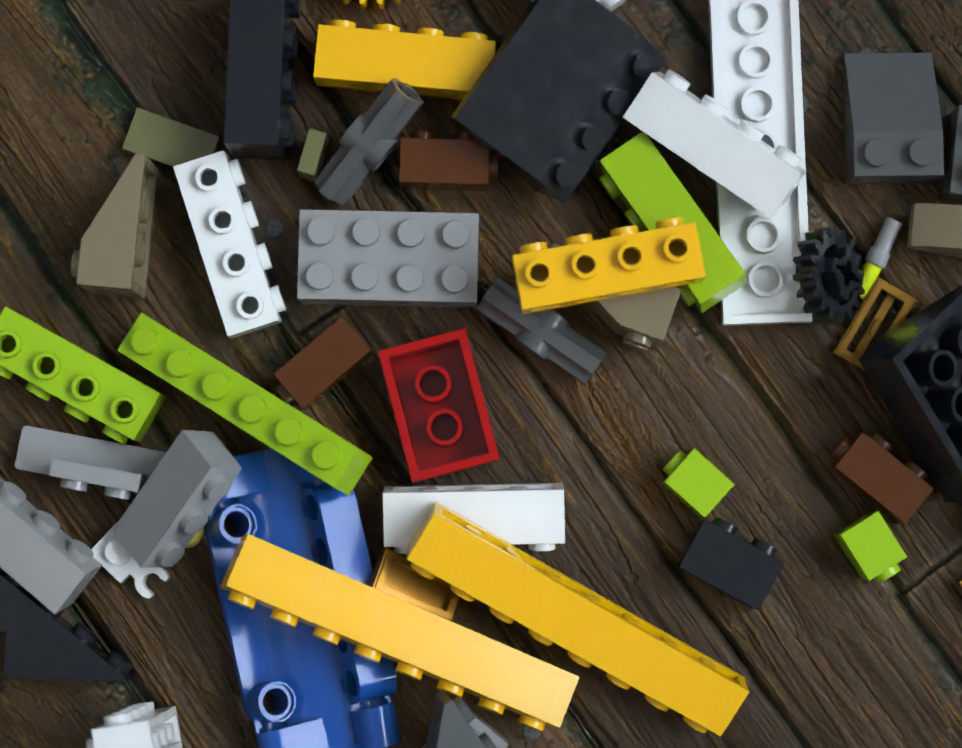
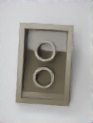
M136 153L81 238L80 250H74L71 275L72 277H77V285L92 294L145 299L159 170L145 154Z
M553 243L551 248L560 247L561 245ZM672 287L586 304L615 334L624 337L622 344L647 352L648 348L654 347L657 349L663 342L682 289Z

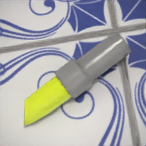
M886 217L874 245L870 246L864 259L866 262L862 269L864 271L862 287L865 293L864 295H859L863 300L869 293L881 270L885 269L891 256L889 254L903 225L895 219Z

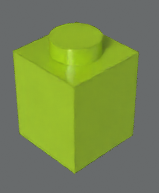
M695 448L691 449L686 455L679 450L662 469L668 475L661 483L700 518H705L735 485Z
M870 511L834 534V537L861 580L870 581L875 578L877 583H881L898 573L901 569L897 563L907 558L879 511Z

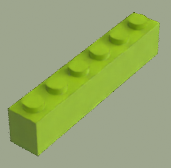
M142 312L117 350L348 496L373 458Z

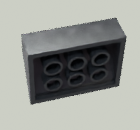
M534 0L454 111L451 118L537 192L565 203L623 122L624 114L650 74L658 72L667 59L639 32L596 0Z
M961 285L887 332L858 359L944 501L962 503Z

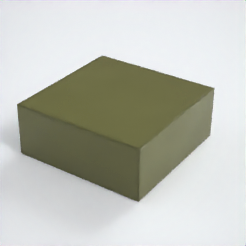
M309 128L297 168L300 178L314 182L320 174L330 142L327 133Z

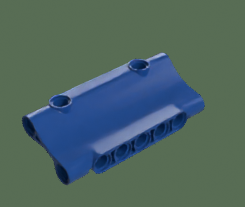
M272 448L233 456L242 467V470L232 482L230 491L219 500L209 514L208 521L204 526V533L215 575L243 710L246 716L253 722L258 748H384L401 743L402 739L395 707L390 695L395 693L397 687L396 673L392 660L381 657L380 662L377 663L365 659L354 653L356 645L340 639L338 645H334L318 639L312 635L314 627L298 621L296 627L278 622L270 618L272 609L258 603L255 604L253 610L228 600L229 591L220 588L241 536L250 534L369 585L373 570L354 489L348 496ZM226 516L231 517L237 525V532L234 537L225 531L224 520ZM267 691L275 699V707L271 714L263 706V698Z

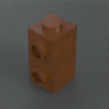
M428 131L411 132L410 138H400L399 183L401 189L488 191L489 179H497L498 157L493 153H489V150L468 132L456 133L454 139H437V133Z
M341 316L274 373V376L280 381V384L274 389L287 404L292 407L299 404L307 411L373 355V352Z
M861 432L855 434L853 438L846 434L830 454L835 461L829 469L894 522L906 524L934 489L925 482L928 475L909 460H906L904 464L890 454L893 447L878 434L871 432L868 436Z

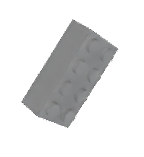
M300 209L297 299L301 304L476 308L478 293L479 213Z

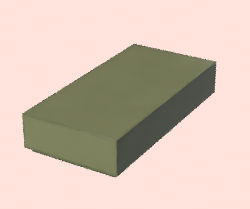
M137 107L122 149L132 154H145L150 160L173 168V166L216 153L221 138L212 133Z

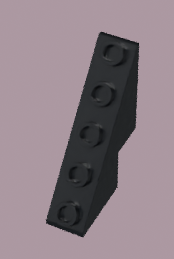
M0 568V631L6 632L4 677L126 681L132 678L130 670L133 666L128 660L113 650L108 655L95 644L99 638L90 629L79 622L75 626L70 624L61 616L64 609L57 614L52 613Z

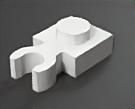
M115 524L91 549L94 553L93 557L120 583H124L131 575L135 579L137 592L141 596L150 599L155 594L146 586L148 575L152 573L157 574L160 579L166 582L171 578L170 574L164 567L141 568L114 533Z

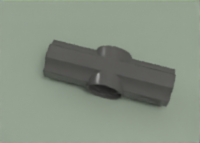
M396 78L386 84L368 111L362 113L339 141L340 148L314 181L319 188V192L330 201H335L342 206L352 198L371 171L374 172L391 154L398 144L396 138L424 103L417 91L407 83H403Z
M498 277L476 307V310L481 315H484L491 322L512 334V339L524 349L543 361L548 359L584 385L607 354L601 347L569 327L570 323L552 309L522 315L518 292Z

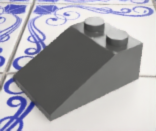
M844 53L846 185L934 184L944 176L943 127L932 53Z

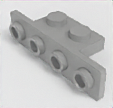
M24 426L21 431L15 468L61 478L60 487L87 492L88 483L106 486L104 495L131 500L132 492L139 493L166 452Z

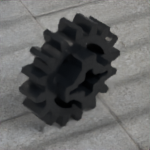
M835 226L806 232V241H799L797 244L801 256L793 257V262L796 265V274L793 275V280L800 283V289L797 291L796 296L805 300L804 313H813V322H823V325L844 323L845 320H852L854 318L853 310H860L861 308L857 296L864 295L865 293L862 287L864 271L858 268V263L861 261L862 256L853 251L855 246L854 239L846 240V231L844 229L836 230Z

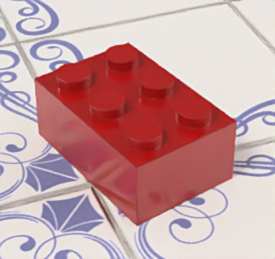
M465 328L378 351L412 483L415 484L500 461Z

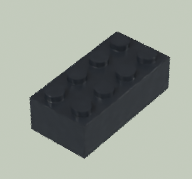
M230 0L224 144L234 159L287 161V148L294 149L296 128L295 122H292L291 114H289V105H296L297 79L293 77L291 62H298L299 36L295 35V25H292L293 18L300 19L301 0Z

